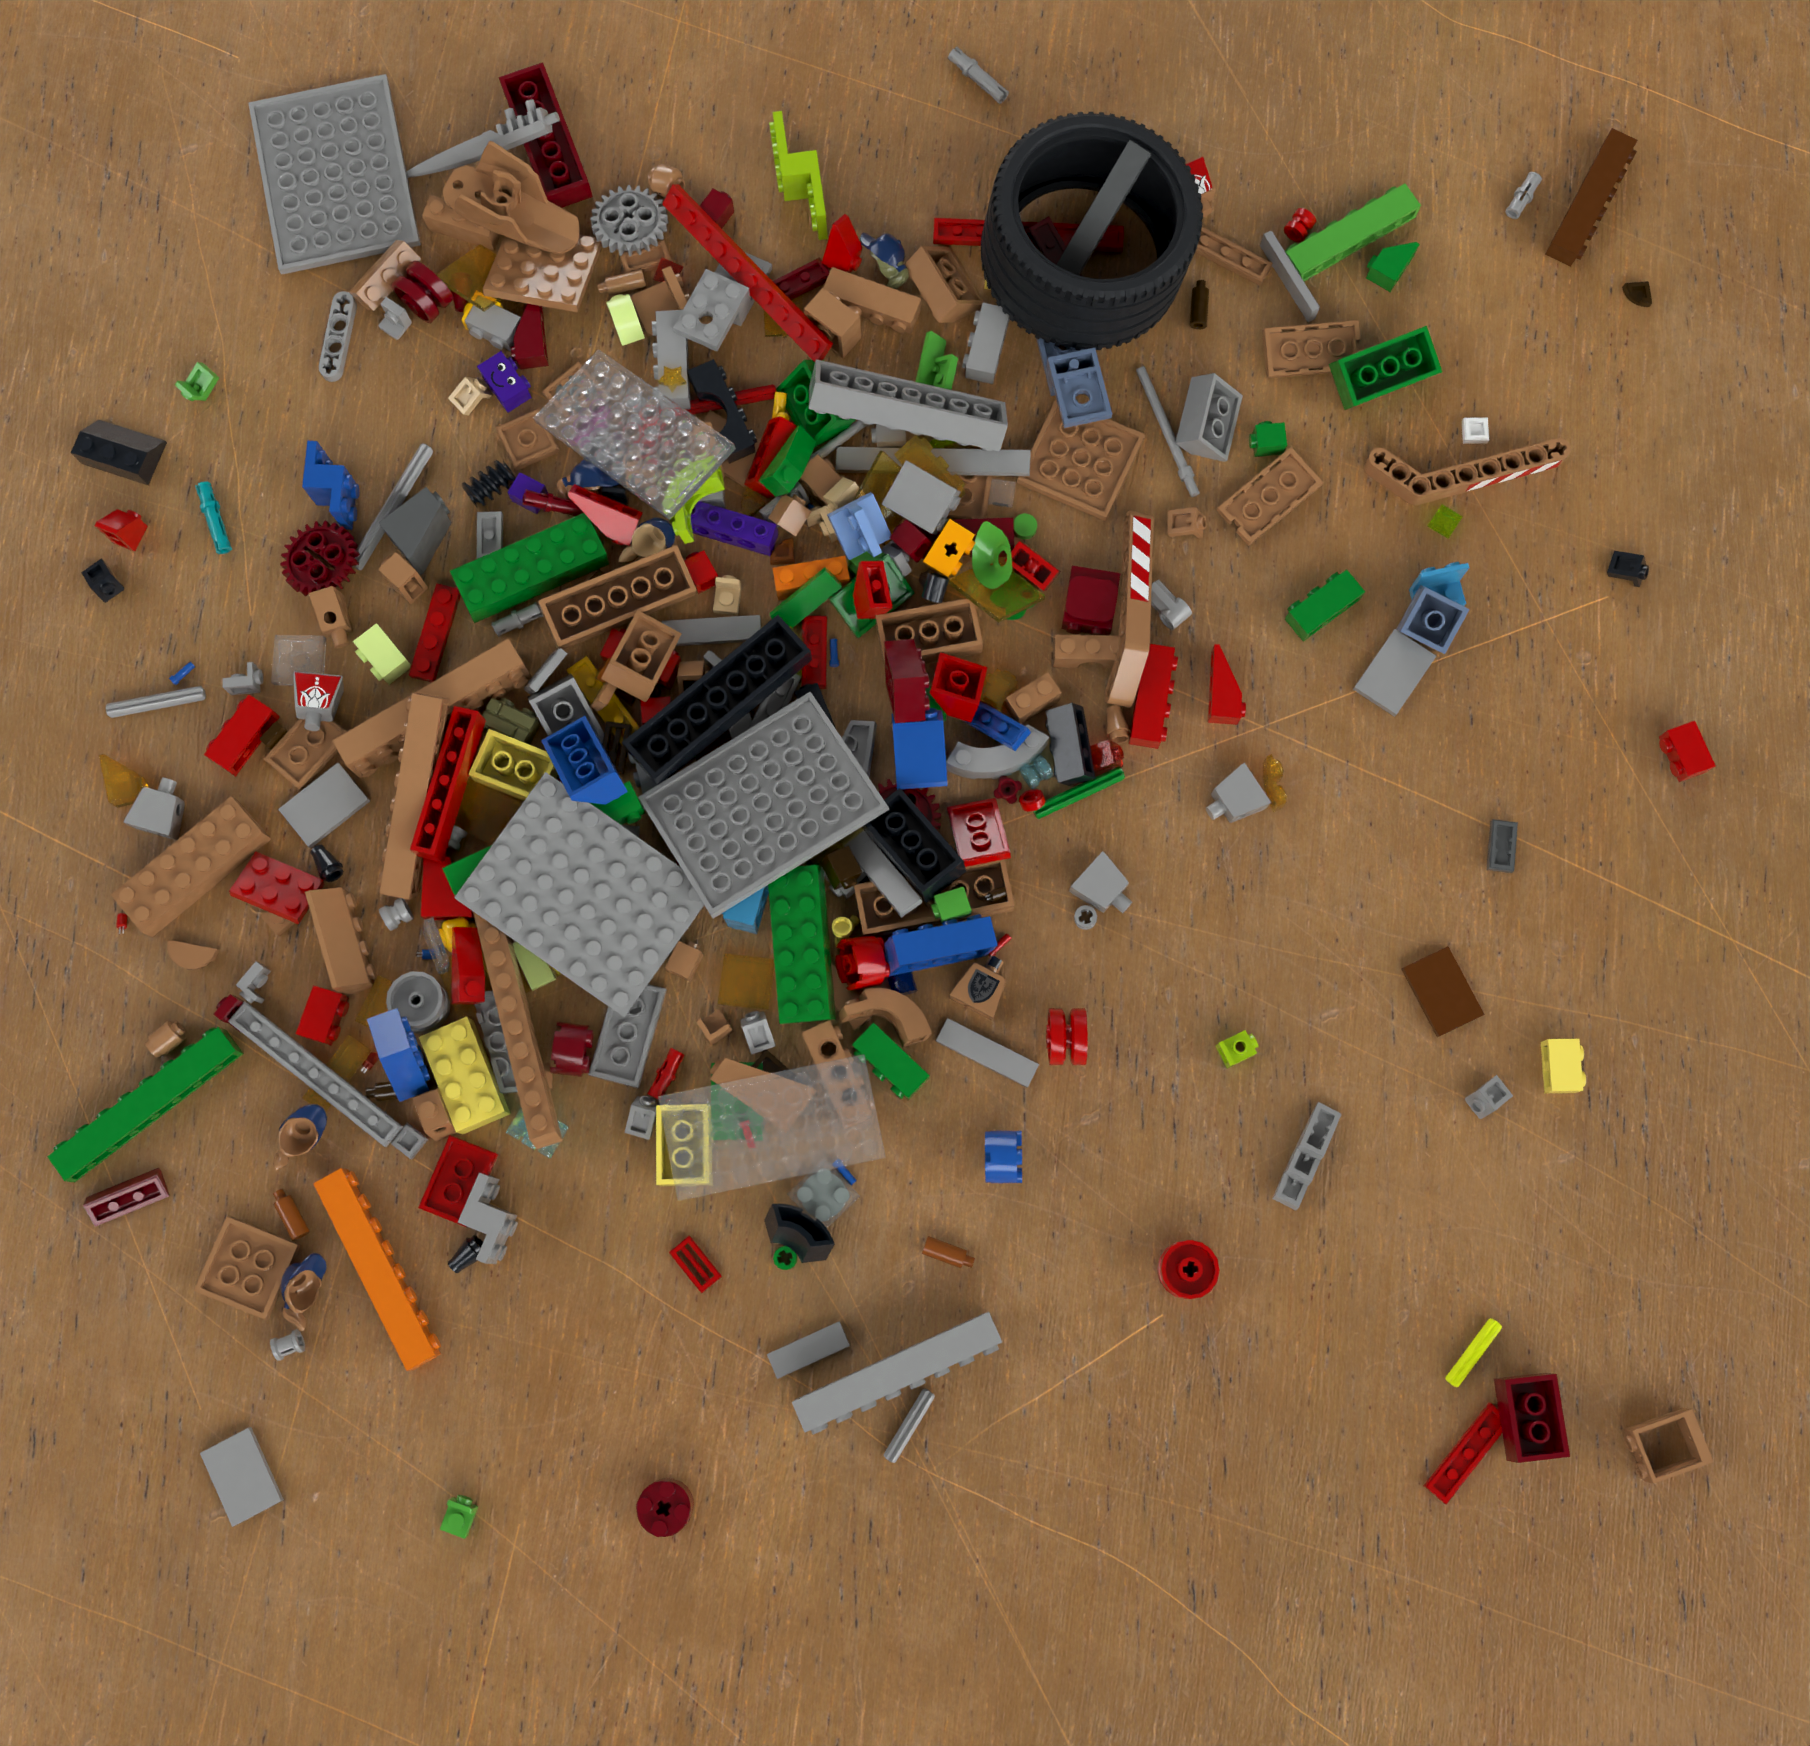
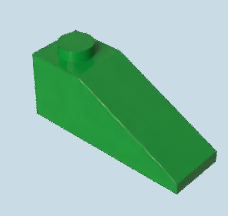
M798 425L758 481L775 497L790 493L803 475L816 441Z

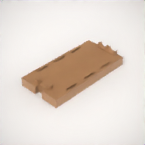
M1359 320L1272 327L1262 330L1267 379L1331 373L1330 363L1362 351V349H1357L1356 342L1361 340Z
M1290 447L1221 504L1216 511L1229 525L1233 522L1238 527L1236 533L1250 546L1320 488L1324 482ZM1277 463H1279L1274 469H1272V470L1270 471V469H1271L1273 466H1275ZM1259 478H1261L1257 483H1255V484L1252 486V484H1253L1256 480H1258ZM1241 493H1243V494H1242L1239 498H1237L1235 501L1233 500V499H1235L1238 495H1240Z

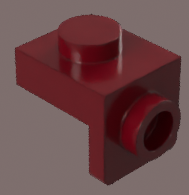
M230 994L217 1004V1010L213 1015L219 1020L230 1024L228 1020L244 1001Z

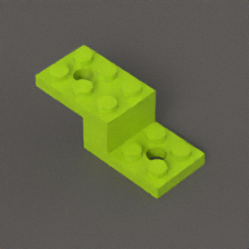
M782 111L773 112L774 122H769L778 191L779 193H784L785 201L808 198L813 232H818L819 240L828 239L817 150L788 154Z

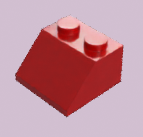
M940 652L930 694L948 716L971 722L979 706L988 667Z

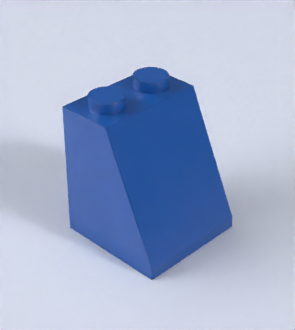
M930 708V710L925 711L926 721L895 723L892 713L897 790L899 788L913 789L948 786L942 710Z

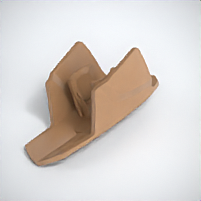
M489 141L485 147L478 167L462 166L453 170L443 188L445 204L467 220L493 232L557 255L571 250L578 244V217L549 202L538 174L532 170L530 165L493 141Z

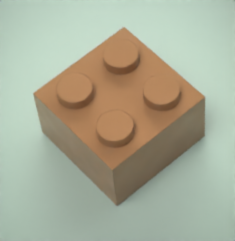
M822 288L804 308V314L833 343L830 349L840 357L844 358L861 339L859 312L854 307H847L843 304L835 293L827 292Z

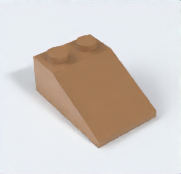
M637 610L601 679L647 702L682 633Z

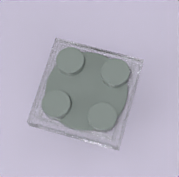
M825 1158L787 1193L796 1205L803 1209L806 1215L815 1221L819 1219L826 1228L861 1197Z

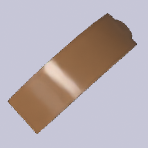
M865 989L859 996V999L845 1002L843 1008L838 1013L841 1023L868 1015L885 1018L894 1026L902 1047L926 1041L932 1034L927 1019L920 1008L905 995L890 989Z

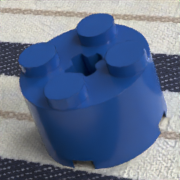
M1022 1130L985 1131V1183H1022V1168H1017V1165H1022V1149H1017V1146H1022Z

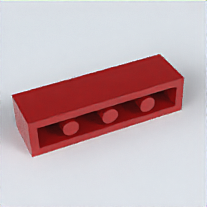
M1150 644L1148 657L1136 692L1129 739L1130 745L1158 749L1160 743L1166 741L1168 727H1163L1164 718H1169L1171 703H1167L1168 694H1173L1175 680L1171 679V672L1176 671L1178 656H1174L1175 647Z

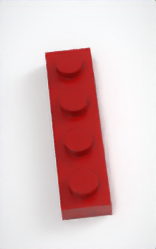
M436 583L409 671L411 678L428 682L436 680L461 597L458 588Z

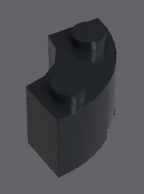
M772 1204L764 1219L770 1243H778L791 1248L798 1255L802 1263L827 1260L835 1243L824 1224L819 1219L815 1221L803 1213V1209L788 1204Z

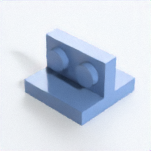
M871 492L827 514L848 560L866 551L875 557L882 553L879 545L890 539L891 533L874 494Z

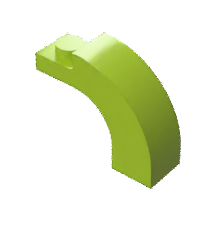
M715 456L688 466L673 480L667 491L664 501V514L673 526L675 535L680 536L684 544L694 542L691 512L695 504L709 494L725 490L722 469Z

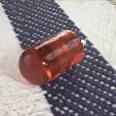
M371 1052L362 1063L363 1068L361 1071L364 1070L363 1073L367 1069L370 1071L378 1061L379 1057L376 1052Z

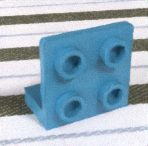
M1453 562L1446 565L1445 568L1436 569L1435 567H1429L1422 570L1409 588L1411 600L1420 585L1465 606L1466 601L1460 580L1468 571L1469 564Z

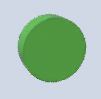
M1020 514L1013 521L1016 537L1026 540L1035 535L1037 521L1032 515Z

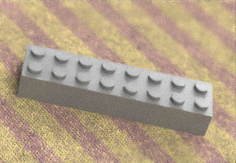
M817 359L815 361L809 385V409L814 410L816 413H829L837 415L842 419L852 418L861 420L869 425L879 424L891 430L901 429L909 431L914 435L932 436L941 441H955L963 446L973 445L986 451H1000L1008 427L1005 402Z
M985 1312L792 1401L804 1433L811 1430L813 1435L825 1430L828 1427L827 1422L836 1419V1422L840 1423L851 1418L853 1415L851 1411L860 1408L864 1412L877 1406V1399L885 1396L886 1401L901 1395V1388L909 1385L912 1390L925 1384V1377L934 1374L935 1378L949 1373V1367L956 1363H959V1366L962 1367L975 1361L973 1356L980 1352H983L986 1356L999 1350L998 1344L1002 1343V1340L990 1313Z

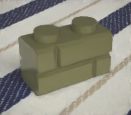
M501 697L500 701L491 698L486 711L482 715L486 720L484 730L488 731L491 729L530 745L540 727V722L535 718L536 714L526 708H523L522 711L514 708L515 704Z

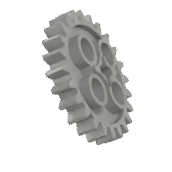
M628 185L626 191H623L618 186L617 193L610 189L609 197L602 195V202H595L596 209H592L593 217L590 218L592 231L596 236L597 242L601 241L603 248L609 246L610 253L618 249L619 256H622L624 251H628L629 257L632 256L633 251L641 255V249L644 248L649 252L650 244L657 247V239H664L663 232H667L666 224H668L667 210L662 205V199L658 200L656 193L650 195L648 188L641 192L640 186H637L634 191Z

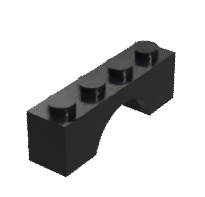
M713 359L687 370L690 383L699 401L717 403L727 414L726 424L718 433V439L729 464L755 453L756 436L753 430H748L744 423L747 422L746 415L743 409H738L734 402L737 400L733 388H728L724 381L727 379L723 367L717 366Z

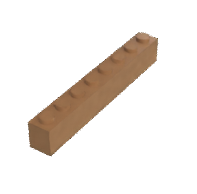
M412 693V697L408 699L407 712H409L408 722L404 724L402 731L405 741L404 747L400 749L398 761L401 765L400 771L396 774L394 786L397 789L396 796L390 804V811L393 814L392 820L388 823L386 829V836L389 838L387 847L384 848L382 854V861L385 863L383 872L380 873L378 878L379 894L408 900L417 897L423 858L413 853L410 847L441 750L449 705L448 698L423 693Z

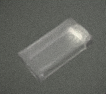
M434 918L425 919L422 932L437 973L439 975L447 973L450 961Z

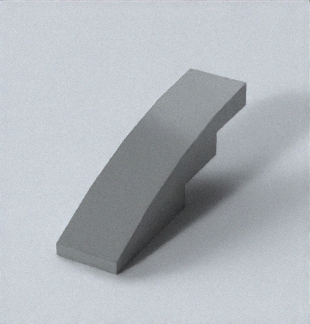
M1320 1102L1316 1104L1272 1199L1295 1211L1299 1208L1307 1187L1313 1180L1320 1160L1326 1153L1341 1113Z

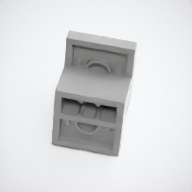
M479 1173L458 1223L487 1234L476 1260L485 1264H497V1261H501L507 1251L505 1243L508 1236H512L517 1228L518 1222L515 1221L517 1215L489 1204L490 1200H494L499 1192L500 1185L497 1184L500 1179Z

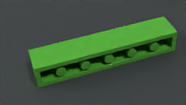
M1406 184L1398 188L1394 186L1384 196L1369 200L1363 208L1359 210L1353 209L1342 220L1338 222L1337 220L1332 221L1321 232L1311 233L1300 244L1294 243L1290 245L1285 252L1303 281H1306L1416 218L1421 205Z

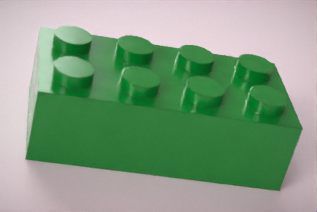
M1427 326L1329 364L1344 410L1442 373Z

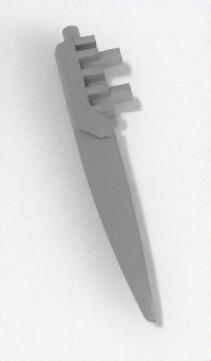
M533 99L527 100L525 102L527 115L515 116L513 108L504 110L507 121L506 124L496 125L498 133L489 130L482 133V135L447 149L406 171L407 177L432 174L480 161L489 141H493L505 150L553 132L552 124L560 121L557 112L548 114L547 110L540 107L536 108Z

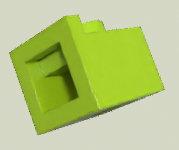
M1246 1030L1219 1042L1215 1047L1228 1069L1257 1054L1255 1048L1258 1047V1043L1252 1033L1248 1035ZM1236 1043H1242L1244 1051H1237Z

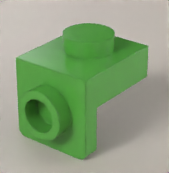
M197 362L186 381H177L175 386L181 390V395L190 401H206L220 377L204 363Z

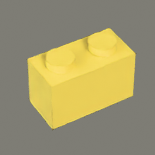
M1547 1039L1542 1041L1544 1093H1577L1583 1091V1087L1586 1084V1075L1582 1071L1581 1061L1584 1059V1049L1580 1045V1040Z

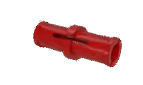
M670 1048L661 1068H658L656 1071L658 1074L647 1093L648 1095L660 1101L663 1100L671 1082L676 1079L677 1069L685 1057L683 1053Z

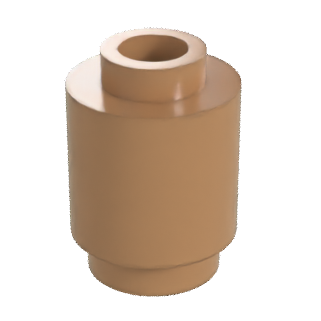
M168 1020L148 1037L149 1040L145 1045L155 1057L166 1056L186 1039L184 1035L186 1031L179 1022Z

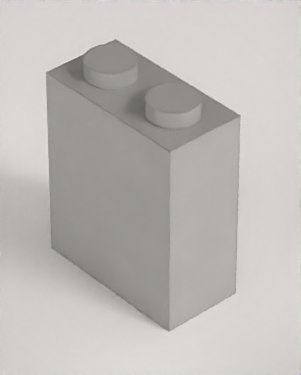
M906 460L882 505L931 534L937 535L938 532H942L947 524L948 519L946 518L951 510L954 511L960 503L961 498L959 495L961 491Z

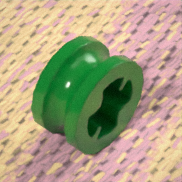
M787 1246L779 1247L774 1253V1264L782 1270L791 1269L797 1263V1254ZM782 1251L792 1254L793 1259H789L792 1261L789 1265H786L784 1262L779 1263L778 1257H781L779 1254Z

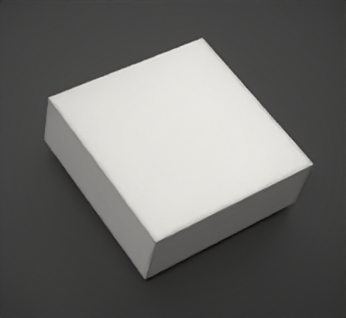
M1488 417L1463 418V444L1488 443Z

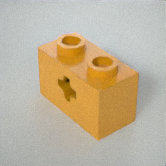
M949 519L923 563L946 577H949L950 574L955 576L963 564L959 561L963 553L969 555L976 543L972 540L975 534ZM953 543L956 545L955 551L958 553L956 555L951 554L948 557L945 555L947 550L944 547L946 545L950 547Z

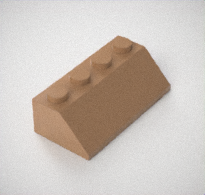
M342 887L306 891V898L332 989L348 996L375 987L374 979L377 978V974L373 964H369L367 955L370 954V950L366 940H362L360 931H363V925L360 918L355 916L353 908L356 907V901L353 894Z

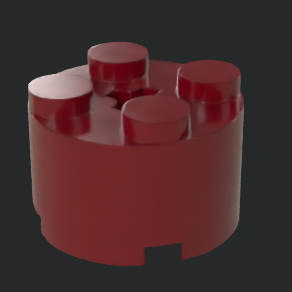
M557 1022L556 1026L561 1030L555 1031L551 1060H554L556 1067H550V1073L582 1077L583 1073L588 1074L590 1058L586 1053L587 1048H592L593 1030H589L588 1025Z
M670 1478L659 1479L646 1487L639 1496L636 1504L638 1520L648 1533L656 1537L672 1536L683 1529L690 1521L693 1513L694 1499L690 1489L683 1482ZM661 1501L664 1504L668 1502L671 1504V1507L668 1509L669 1514L667 1511L662 1512L660 1510L662 1506Z

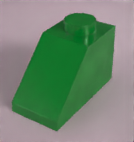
M1412 242L1383 248L1378 256L1373 255L1366 267L1370 269L1366 279L1391 292L1415 256L1420 244Z

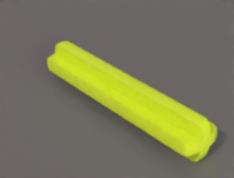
M1491 1318L1488 1319L1445 1379L1449 1384L1454 1387L1460 1386L1502 1329L1499 1322Z

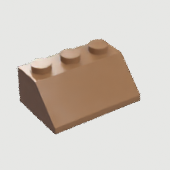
M921 246L905 263L910 279L918 287L921 297L927 302L932 310L933 317L939 323H954L981 309L982 303H985L951 247Z

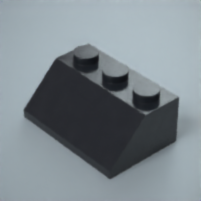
M97 420L79 432L71 454L83 465L149 486L167 442L115 424Z

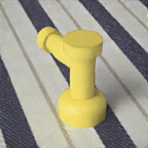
M854 915L850 919L838 917L833 921L832 932L836 936V947L840 940L849 938L855 926L860 922L858 917Z

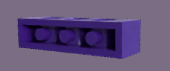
M700 501L695 504L691 512L693 534L771 556L779 535L777 524Z

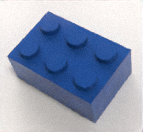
M398 1008L368 1018V1025L379 1060L399 1102L428 1092L427 1081L431 1078L423 1061V1053L417 1043L414 1032L411 1030L407 1016L401 1017Z

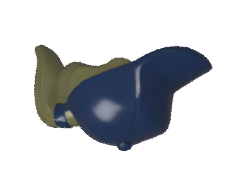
M863 232L860 236L861 244L869 249L870 255L876 259L881 273L889 280L887 286L898 289L909 277V271L903 263L905 252L901 241L889 233L883 234L876 239Z

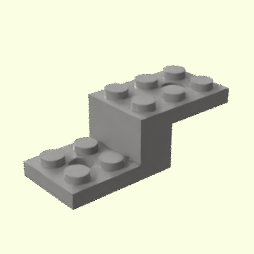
M746 253L769 276L772 271V264ZM720 264L715 272L705 269L673 327L674 333L714 351H718L732 324L734 323L741 327L755 302L750 296L749 287L738 283ZM704 316H710L713 319L709 324H702L700 322V319Z

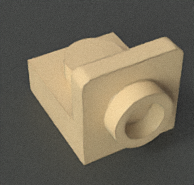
M465 376L448 399L463 415L469 416L482 398L490 399L492 394L488 391V385L482 379Z
M816 506L810 509L812 512L806 520L808 527L819 524L824 537L828 535L831 542L838 540L827 516L830 512L826 506Z
M724 575L722 578L716 577L713 612L738 616L742 591L740 580L730 575Z

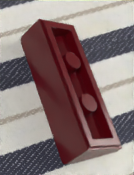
M156 1168L88 1196L84 1201L83 1207L96 1227L169 1197V1192L160 1168Z

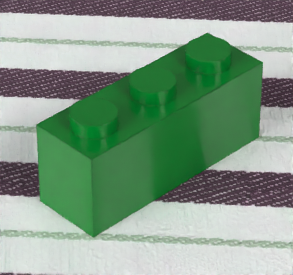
M1347 569L1341 574L1335 572L1326 580V585L1322 588L1316 586L1307 594V599L1302 602L1297 600L1287 609L1289 612L1285 621L1303 642L1363 597L1365 590Z
M874 1022L852 1044L855 1049L853 1055L863 1064L866 1061L874 1067L871 1072L883 1082L886 1079L893 1086L890 1090L899 1099L905 1097L909 1101L930 1078V1075Z

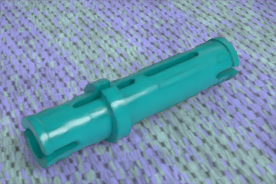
M208 481L200 482L198 485H195L201 503L200 510L206 517L216 553H229L232 547L220 515V504L216 501L211 483Z

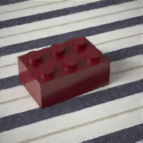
M914 639L884 641L885 685L895 723L926 721L925 711L930 710L929 697L926 695V688H929L928 673H925V662L922 660L921 648H916Z
M1539 1373L1495 1378L1494 1384L1506 1460L1522 1463L1570 1457L1557 1374Z

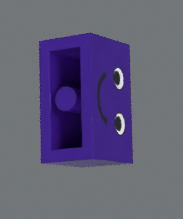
M502 351L477 366L482 378L507 413L532 398L528 390L531 388L528 380L524 375L519 377L516 372L518 369L517 365L511 357L506 358Z

